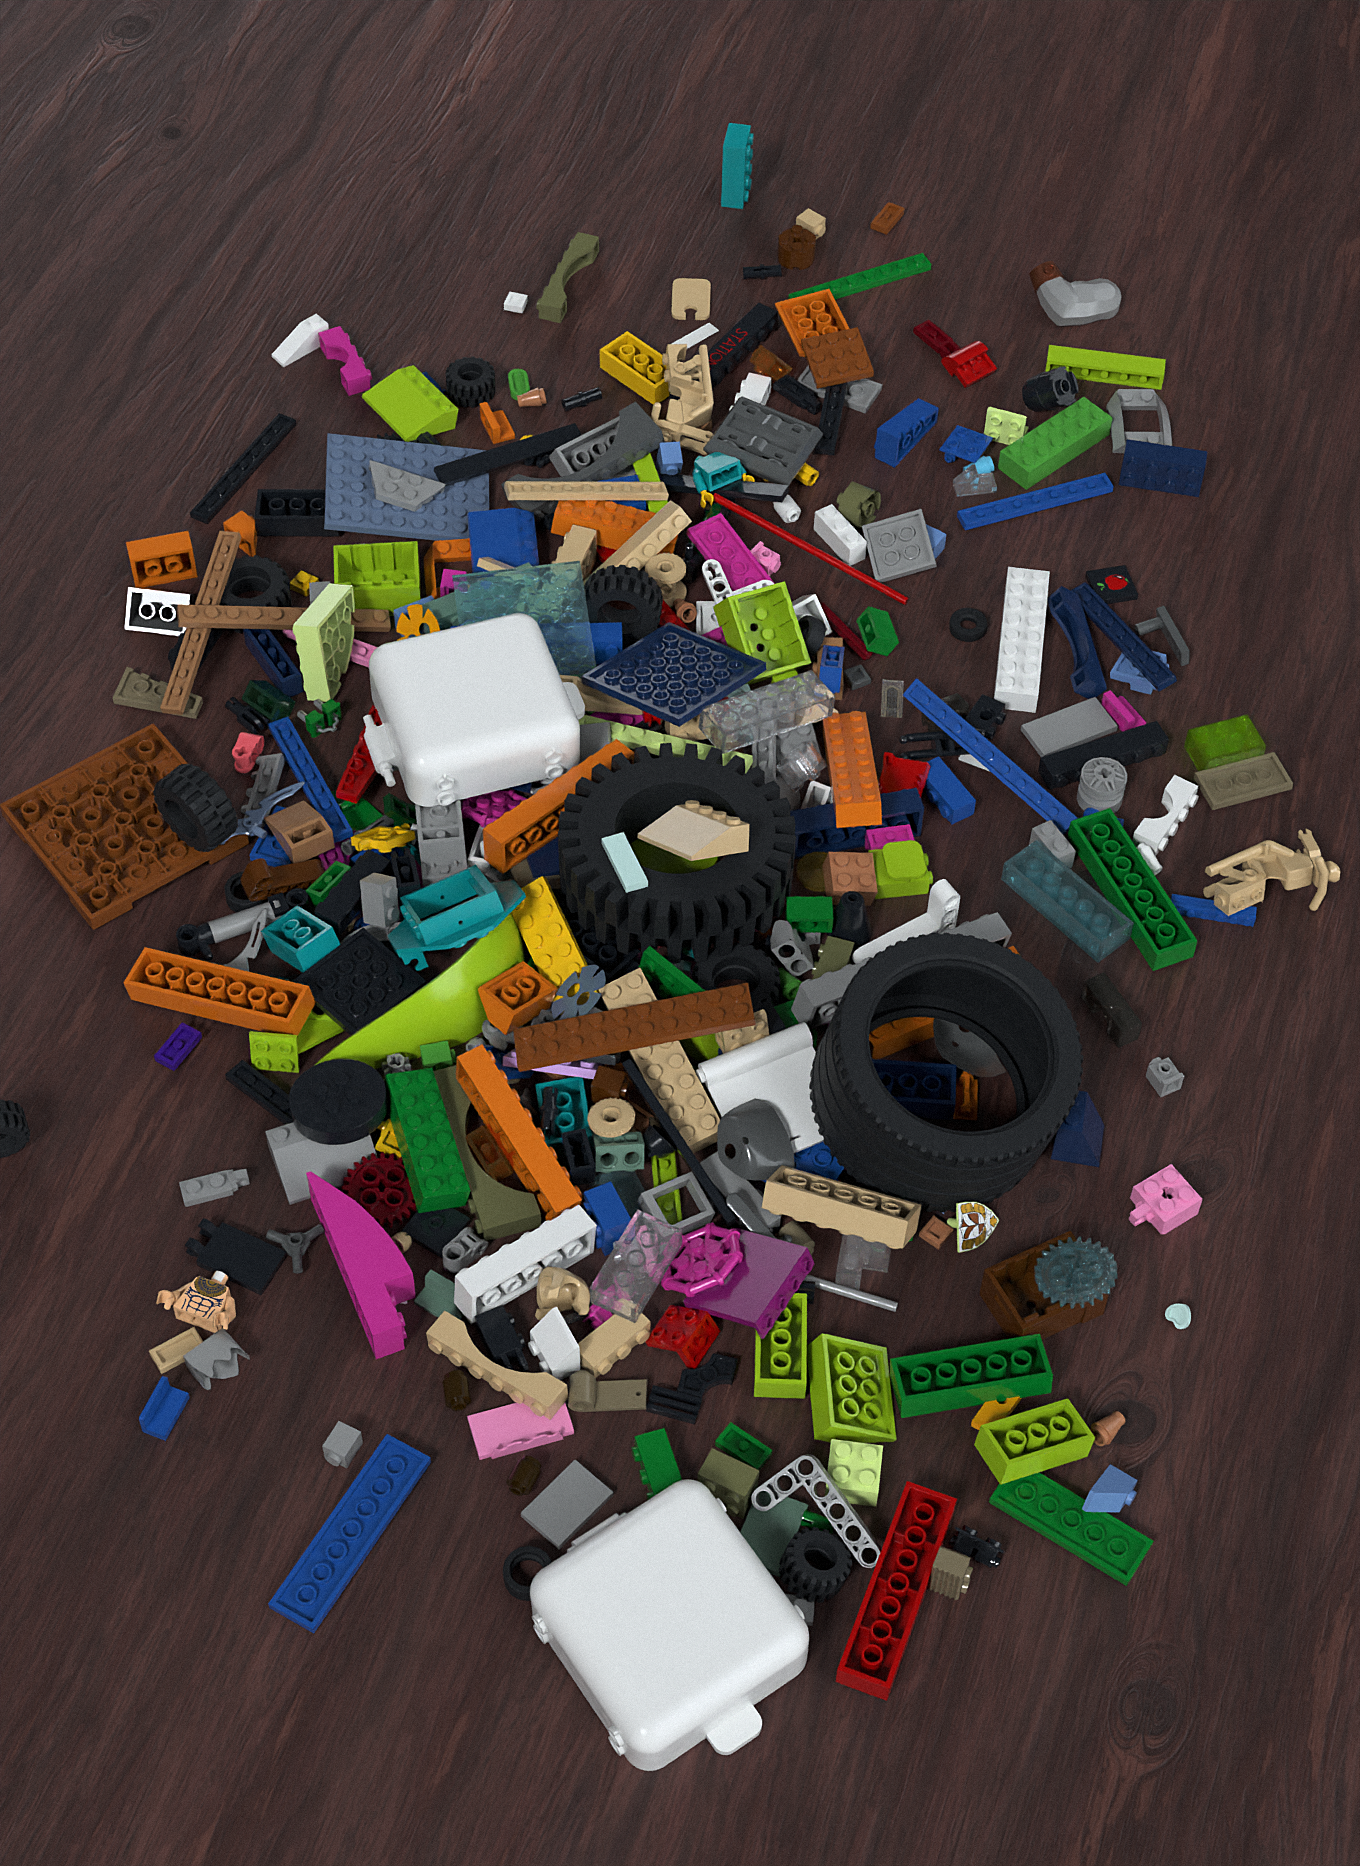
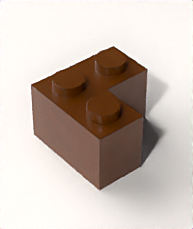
M618 1062L616 1065L605 1064L604 1067L598 1066L591 1084L592 1106L605 1098H621L629 1102L630 1096L628 1094L630 1090L634 1091L635 1086L623 1070L622 1063Z

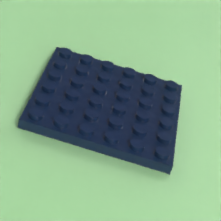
M668 622L582 676V684L680 727L766 670V662Z

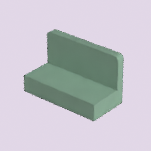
M430 1270L425 1276L424 1289L414 1300L415 1305L438 1318L444 1311L459 1320L464 1316L454 1303L455 1283Z

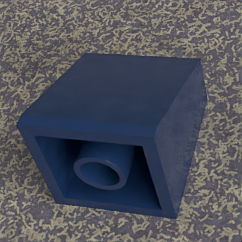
M1079 1091L1072 1109L1054 1135L1051 1159L1099 1167L1104 1123L1088 1092Z

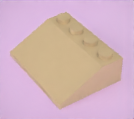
M690 800L686 801L683 805H676L638 833V839L694 861L747 852L749 850L750 824L740 821L739 817H730L726 815V812L715 811L711 806H702L698 801Z

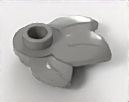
M488 1020L484 1021L482 1025L483 1035L494 1048L504 1052L508 1043L515 1044L513 1031L505 1035Z

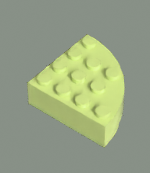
M329 583L293 624V634L296 637L297 643L296 651L300 658V671L303 674L304 691H306L307 700L315 701L320 699L322 702H327L331 698L334 699L341 686V682H339L341 674H346L352 651L355 626L351 625V612H355L353 585Z

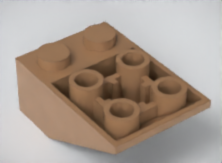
M301 801L264 818V821L292 863L306 861L335 848L331 828L323 816L305 801Z

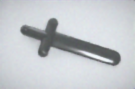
M731 1193L727 1196V1205L751 1232L777 1239L738 1194ZM784 1235L780 1240L791 1243L792 1237Z

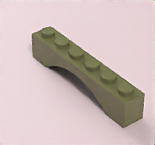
M577 232L575 238L571 239L569 249L565 250L563 259L558 263L555 274L551 275L549 285L544 288L542 298H539L537 301L536 309L539 310L540 319L557 323L562 322L567 312V296L564 292L565 284L578 270L593 264L599 253V237Z

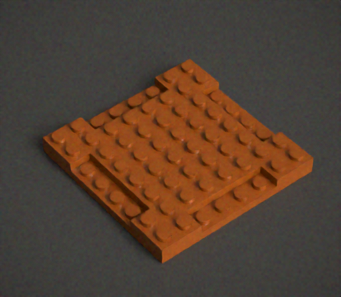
M154 723L0 804L2 816L24 844L27 843L50 871L69 895L70 902L93 930L133 909L132 902L208 861L212 865L249 844L248 836L240 834L231 837L224 845L220 844L210 852H202L188 846L185 841H182L171 830L169 824L165 822L163 815L157 808L158 805L154 801L153 791L158 781L179 765L188 763Z

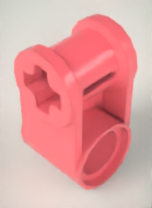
M246 732L239 734L238 740L232 749V756L236 760L234 767L237 772L249 773L253 770L256 758L262 753L264 748V736Z

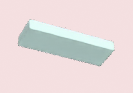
M624 832L602 838V846L625 892L648 887V880Z

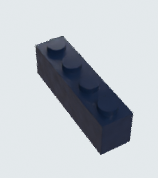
M243 629L246 646L285 700L304 692L301 673L269 629Z

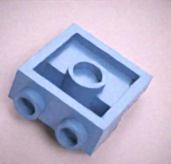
M1152 651L1169 668L1166 654ZM1121 653L1110 672V679L1130 683L1131 690L1150 695L1153 689L1157 690Z

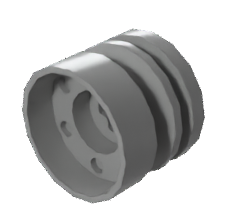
M1105 757L1093 758L1086 762L1081 770L1077 790L1079 806L1083 810L1089 807L1098 811L1111 808L1113 813L1117 812L1122 805L1127 783L1125 768L1118 761Z

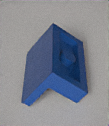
M162 1376L139 1416L142 1432L166 1441L190 1398L189 1393L171 1387L168 1377Z

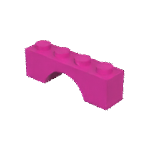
M340 326L319 332L320 348L326 358L346 363L340 369L341 383L347 394L350 396L371 389V372L365 368L363 358L358 356L355 345H351L348 333H344Z

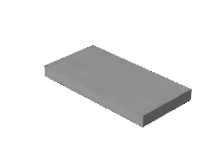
M808 365L797 381L813 391L814 395L824 398L826 387L816 388ZM866 378L848 382L844 406L866 414L882 391L883 384Z
M1096 697L1021 725V731L1040 757L1090 742L1113 733L1118 728Z

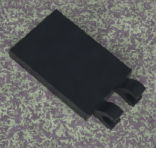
M205 1218L201 1220L198 1227L201 1229L199 1234L210 1238L206 1247L191 1237L185 1244V1247L188 1248L186 1253L197 1257V1266L212 1273L221 1271L228 1276L229 1281L259 1295L263 1294L287 1257L286 1251L223 1222L218 1228Z

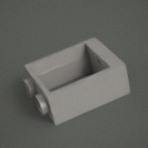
M692 1171L641 1193L637 1201V1205L659 1245L676 1238L680 1234L688 1233L710 1223L715 1214L714 1204L710 1199H707L702 1186ZM686 1186L701 1213L669 1226L655 1199Z

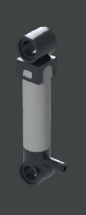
M295 888L286 894V899L282 892L267 897L268 902L197 926L192 924L182 925L176 932L179 951L183 955L193 956L201 950L204 959L210 961L213 959V954L209 945L251 932L253 923L264 908L267 909L265 927L297 905L310 913L308 893L304 889Z

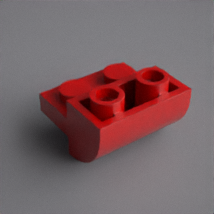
M974 341L947 355L940 361L951 377L956 375L965 388L993 374L997 370V367L987 355V346L980 341Z

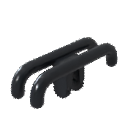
M975 728L983 736L985 735L983 729ZM944 731L911 733L899 737L901 744L931 741V749L903 752L900 758L912 760L970 754L962 746L954 747V740Z

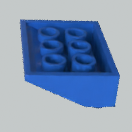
M506 508L468 513L473 575L485 578L497 575L477 566L479 558L482 557L493 558L514 568L529 562L539 575L540 567L533 512L518 508Z

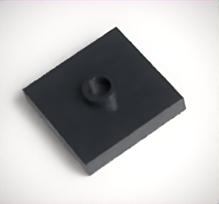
M453 1208L418 1213L417 1211L401 1232H406V1235L411 1236L413 1242L443 1258L442 1251L445 1245L458 1236L464 1228L468 1227L471 1221L469 1217Z

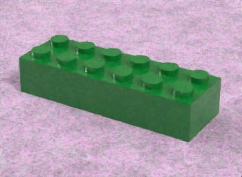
M433 1068L386 1074L384 1083L388 1098L387 1110L418 1213L465 1206L470 1194V1187Z
M1040 1334L890 1359V1379L901 1418L983 1405L985 1402L997 1400V1402L1006 1401V1398L1020 1396V1398L1042 1395L1052 1391L1053 1374Z

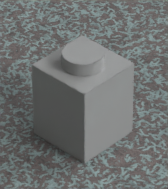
M338 1421L322 1446L325 1459L334 1466L341 1465L348 1468L363 1444L361 1431Z

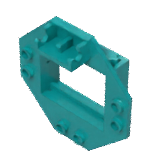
M474 865L400 897L403 905L399 907L404 920L387 936L390 944L399 958H402L405 965L409 964L412 959L418 960L415 969L419 971L428 967L422 951L451 949L453 947L460 948L471 939L485 937L489 934V931L494 930L526 898V895L515 880L490 883L477 865ZM476 894L478 895V897L473 898L467 902L457 905L426 920H420L421 918H424L430 914L438 913L446 907L458 904L471 896H474Z

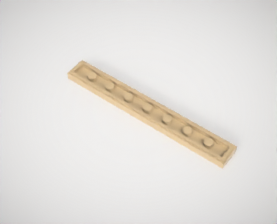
M506 481L504 484L508 500H668L669 495L664 482Z

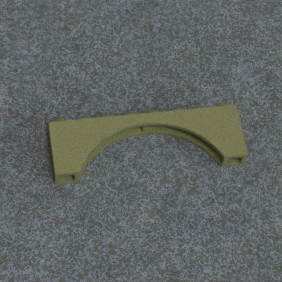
M456 1065L434 1071L470 1187V1199L467 1202L470 1213H475L477 1218L474 1220L477 1234L482 1233L484 1240L491 1241L540 1227L541 1213L534 1194L514 1190L497 1182L482 1170L472 1156L466 1140V1134L475 1108L456 1079Z

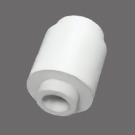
M787 495L782 503L773 502L774 509L784 522H795L799 518L801 509L790 495Z

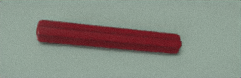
M820 603L830 627L843 638L862 660H869L873 653L867 651L865 644L825 603Z

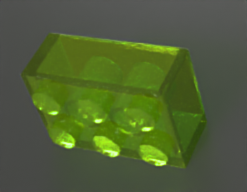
M1248 714L1188 729L1184 745L1198 771L1264 755L1266 749L1264 741Z

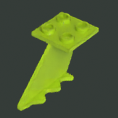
M311 1011L298 1036L250 1031L249 1041L252 1067L257 1070L299 1073L300 1053L345 1030L325 1013L317 1015Z

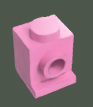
M760 541L750 552L770 576L780 568V555L763 546L764 543Z

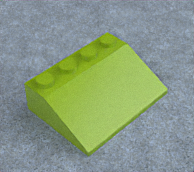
M414 365L396 370L362 394V398L405 442L416 440L421 433L426 431L434 435L455 429L459 409Z
M823 1333L807 1345L814 1439L826 1442L836 1439L859 1443L896 1441L887 1348Z

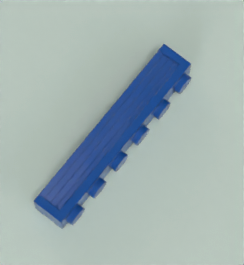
M1177 894L1171 895L1170 900L1182 916L1254 926L1257 907L1249 906L1228 916L1214 905V900Z

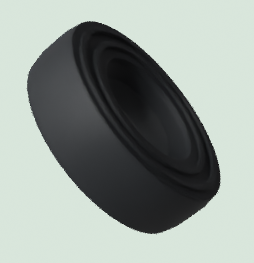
M961 608L952 614L949 621V629L956 639L964 642H974L985 635L987 619L979 610ZM962 621H972L976 624V627L965 629L961 627L960 623Z

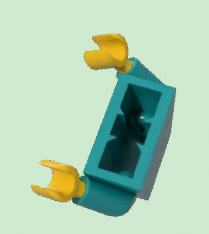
M714 452L705 457L698 456L695 459V469H693L692 474L698 494L702 495L700 502L702 508L706 506L705 501H708L711 506L713 503V495L707 493V490L711 492L739 479L755 482L754 477L746 475V470L736 457Z

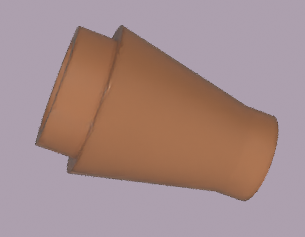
M537 387L517 396L519 407L543 406L542 404L547 403L544 388L539 389Z
M681 598L674 600L673 608L677 616L684 623L692 622L697 616L695 605Z
M1114 1411L1111 1415L1091 1425L1090 1431L1095 1436V1444L1104 1446L1111 1443L1121 1426L1125 1424V1418L1120 1412Z

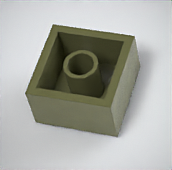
M712 1448L698 1472L697 1481L704 1484L715 1499L719 1498L723 1502L727 1510L726 1514L744 1519L752 1504V1494L758 1488L759 1470Z

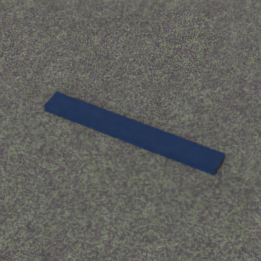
M1086 582L1071 590L1079 595L1084 613L1158 692L1177 681L1176 676Z

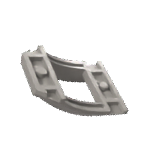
M1118 389L1115 391L1106 406L1109 415L1113 417L1111 423L1113 453H1124L1127 439L1172 446L1168 411L1164 402L1153 389ZM1122 410H1157L1160 432H1124Z

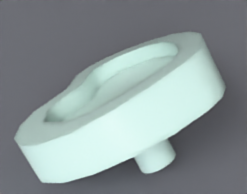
M1173 1304L1165 1311V1317L1172 1321L1177 1329H1186L1191 1321V1311L1186 1304Z

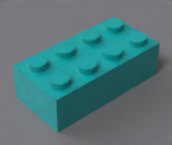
M728 124L723 144L721 207L743 209L744 202H748V190H751L752 179H750L749 175L752 174L753 166L750 164V160L753 157L751 145H753L754 133H751V125Z

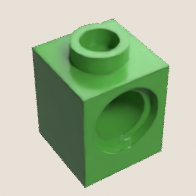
M448 1040L420 1046L423 1069L433 1068V1071L451 1067L453 1066L452 1063H456L454 1049H449Z

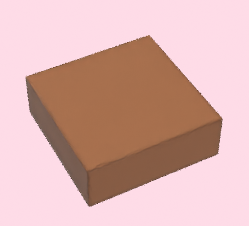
M933 1216L919 1232V1237L939 1250L953 1234L954 1229Z

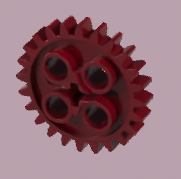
M381 1152L380 1158H376L375 1154L371 1153V1160H367L363 1156L362 1164L354 1162V1170H347L348 1177L343 1178L345 1186H342V1192L363 1207L382 1228L384 1223H387L392 1228L393 1221L395 1220L401 1225L402 1216L410 1219V1211L416 1212L417 1207L402 1157L396 1161L394 1160V1153L389 1158H385L384 1152ZM370 1176L374 1177L375 1180L369 1182L364 1180V1178ZM397 1177L400 1180L397 1182H392L389 1180V1178ZM373 1199L375 1202L366 1204L364 1200ZM391 1199H397L399 1203L391 1204L388 1201Z

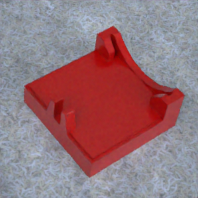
M884 752L882 773L878 781L880 794L917 788L921 798L931 766L928 762L897 758L893 753Z

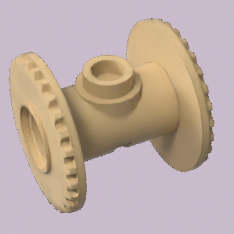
M659 553L649 558L645 564V572L649 574V578L652 577L657 582L662 591L663 600L670 608H673L675 599L681 598L685 600L686 587L680 581L685 576L686 564L681 557L673 553Z
M605 1098L596 1102L589 1110L587 1121L590 1129L594 1132L593 1135L597 1134L602 1137L613 1138L627 1132H636L632 1128L636 1118L635 1111L626 1100L621 1098Z

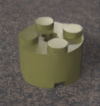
M853 481L844 493L841 492L837 498V504H839L838 511L851 525L858 528L874 522L876 516L873 514L875 509L879 510L881 496L878 491Z

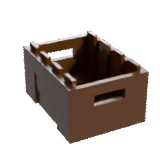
M1068 1231L984 1269L979 1294L1008 1339L1040 1334L1043 1340L1080 1322L1083 1324L1103 1315L1110 1288L1073 1233ZM1053 1292L1057 1294V1298L1052 1299L1048 1294ZM1032 1302L1036 1307L1031 1309L1027 1306V1303Z

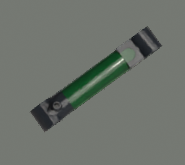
M725 497L735 503L736 498ZM713 501L712 506L708 502L704 508V516L700 523L720 513L728 520V515L732 511ZM690 540L689 543L685 544V550L681 556V559L686 564V573L680 581L692 584L696 579L698 568L704 557Z

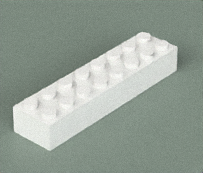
M1008 567L994 699L1004 703L1005 709L1036 712L1050 571Z

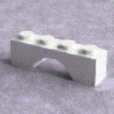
M1174 775L1164 789L1161 802L1169 813L1161 818H1144L1134 832L1132 840L1136 847L1142 843H1145L1146 846L1149 845L1155 857L1160 850L1164 851L1168 844L1169 836L1173 837L1179 827L1178 823L1180 821L1184 822L1188 815L1189 807L1193 808L1199 798L1196 795L1198 786Z

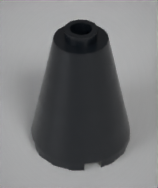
M848 891L842 895L833 912L832 933H827V935L854 942V948L869 943L872 928L863 896L858 892Z

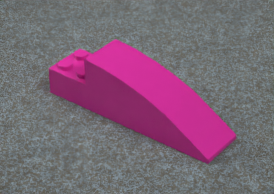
M307 1172L310 1199L325 1230L324 1233L375 1358L379 1359L405 1349L403 1340L407 1338L404 1329L405 1321L402 1313L397 1312L395 1306L416 1298L412 1270L391 1237L363 1207L313 1172Z

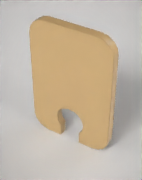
M675 279L672 290V317L678 320H686V313L684 311L692 308L697 311L695 313V320L708 319L710 316V282L706 279Z

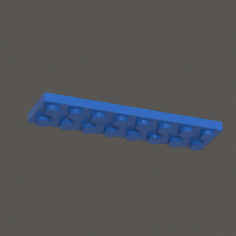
M386 1434L268 1603L269 1608L308 1631L315 1633L430 1465L431 1457Z

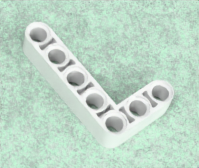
M946 879L939 880L930 890L927 913L859 947L852 954V961L857 964L867 957L874 958L876 953L879 951L883 952L887 946H894L900 940L904 942L909 937L916 938L922 934L926 936L932 933L939 934L944 929L955 928L960 895Z

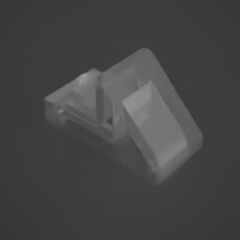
M975 464L969 466L953 479L957 496L996 493L997 490L993 473L978 474Z

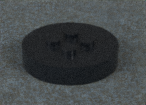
M334 1059L314 1065L296 1079L289 1093V1107L293 1123L303 1136L320 1144L342 1145L358 1141L378 1128L386 1116L388 1098L384 1080L373 1067L357 1060Z

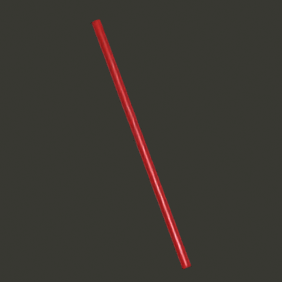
M714 493L713 501L903 605H906L909 598L725 497Z

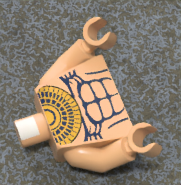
M215 1271L211 1280L199 1276L175 1291L162 1290L158 1293L156 1304L165 1303L164 1308L167 1310L173 1305L176 1319L214 1333L222 1329V1326L223 1329L227 1330L228 1324L236 1317L235 1300L231 1297L230 1289L225 1286L228 1276L221 1271Z

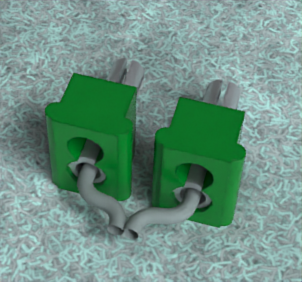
M332 698L325 703L320 699L314 701V705L323 714H319L316 710H313L308 715L303 710L297 713V716L306 723V729L312 738L327 731H336V725L342 720L340 703H336ZM324 720L328 723V726H333V728L325 729Z

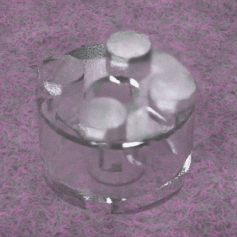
M805 741L789 751L785 761L781 758L776 763V771L790 789L797 792L805 785L804 782L808 779L812 782L821 775L820 771L827 764L811 742Z

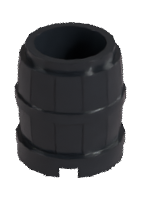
M1065 366L1041 372L1027 379L1022 387L1023 401L1034 412L1052 411L1059 407L1070 406L1076 401L1074 398L1075 394L1078 393L1077 380L1072 371L1068 372Z

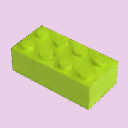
M794 1293L785 1310L779 1315L774 1326L769 1330L764 1339L759 1337L755 1329L754 1397L805 1399L807 1383L806 1293Z
M1064 1399L981 1425L974 1445L1001 1485L1088 1457L1095 1436L1070 1400Z

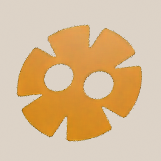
M414 604L408 606L407 611L410 620L402 612L396 629L397 633L403 634L405 637L399 638L397 641L407 639L411 634L420 636L419 627L422 623H426L429 626L430 633L440 631L434 614L427 609L422 618V605Z

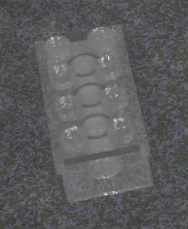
M637 1209L589 1288L591 1303L636 1323L682 1246V1229Z

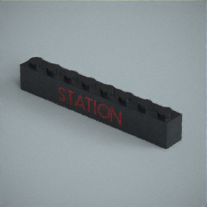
M758 303L708 351L712 389L717 384L719 385L723 378L730 374L739 363H742L745 357L750 352H753L761 341L763 342L772 331L776 330L778 326V311ZM669 392V400H670V399H675V400H679V399H680V397L675 396V395H672V394H670V392Z

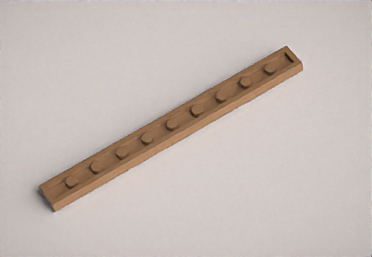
M219 531L195 605L220 604L242 538L239 532ZM187 627L160 707L162 713L183 715L212 628Z
M178 604V627L293 630V624L307 608ZM355 609V612H351V625H355L354 631L389 632L391 629L389 611Z

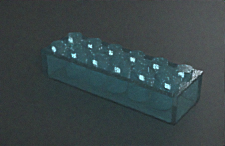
M1037 840L1004 863L1001 880L1097 963L1130 939L1134 923Z

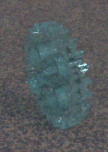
M1068 1237L1065 1244L1058 1240V1247L1050 1244V1252L1042 1251L1043 1258H1037L1038 1265L1034 1266V1275L1038 1290L1043 1291L1044 1298L1050 1297L1052 1304L1059 1300L1060 1307L1070 1303V1307L1073 1309L1075 1304L1079 1303L1081 1308H1084L1087 1301L1094 1305V1298L1102 1301V1293L1110 1294V1287H1115V1279H1118L1117 1263L1114 1261V1254L1109 1253L1107 1246L1101 1248L1100 1241L1092 1245L1091 1238H1088L1086 1242H1082L1081 1237H1078L1077 1241L1073 1242Z

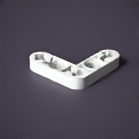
M710 559L705 561L702 566L704 579L715 604L723 601L725 596L727 598L774 584L770 580H762L732 591L718 561ZM709 567L715 569L716 577L714 579L711 571H708ZM718 583L725 586V589L721 592L713 589Z

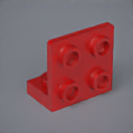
M670 1305L645 1343L649 1347L677 1352L687 1368L696 1369L720 1333V1329L708 1311Z

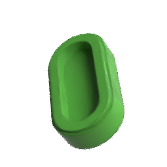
M513 369L508 373L510 395L513 399L518 400V395L530 391L527 372L522 369Z

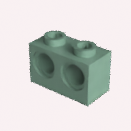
M627 1132L613 1138L602 1137L597 1134L593 1135L595 1172L611 1173L612 1171L622 1170L632 1172L637 1169H644V1141L641 1132Z

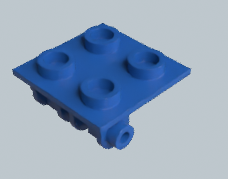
M957 425L939 451L945 452L944 459L947 463L954 462L956 457L976 463L992 442L993 437Z

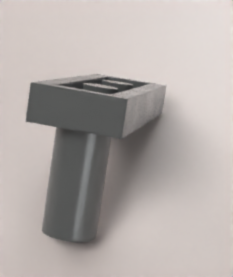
M1165 606L1156 608L1155 618L1134 625L1138 636L1161 629L1180 665L1189 664V649Z

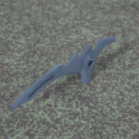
M305 782L293 784L266 797L258 803L261 807L260 809L246 811L245 815L248 818L238 819L236 831L223 841L221 845H224L231 837L240 834L256 835L264 839L267 836V831L262 829L261 826L266 813L277 802L292 796Z

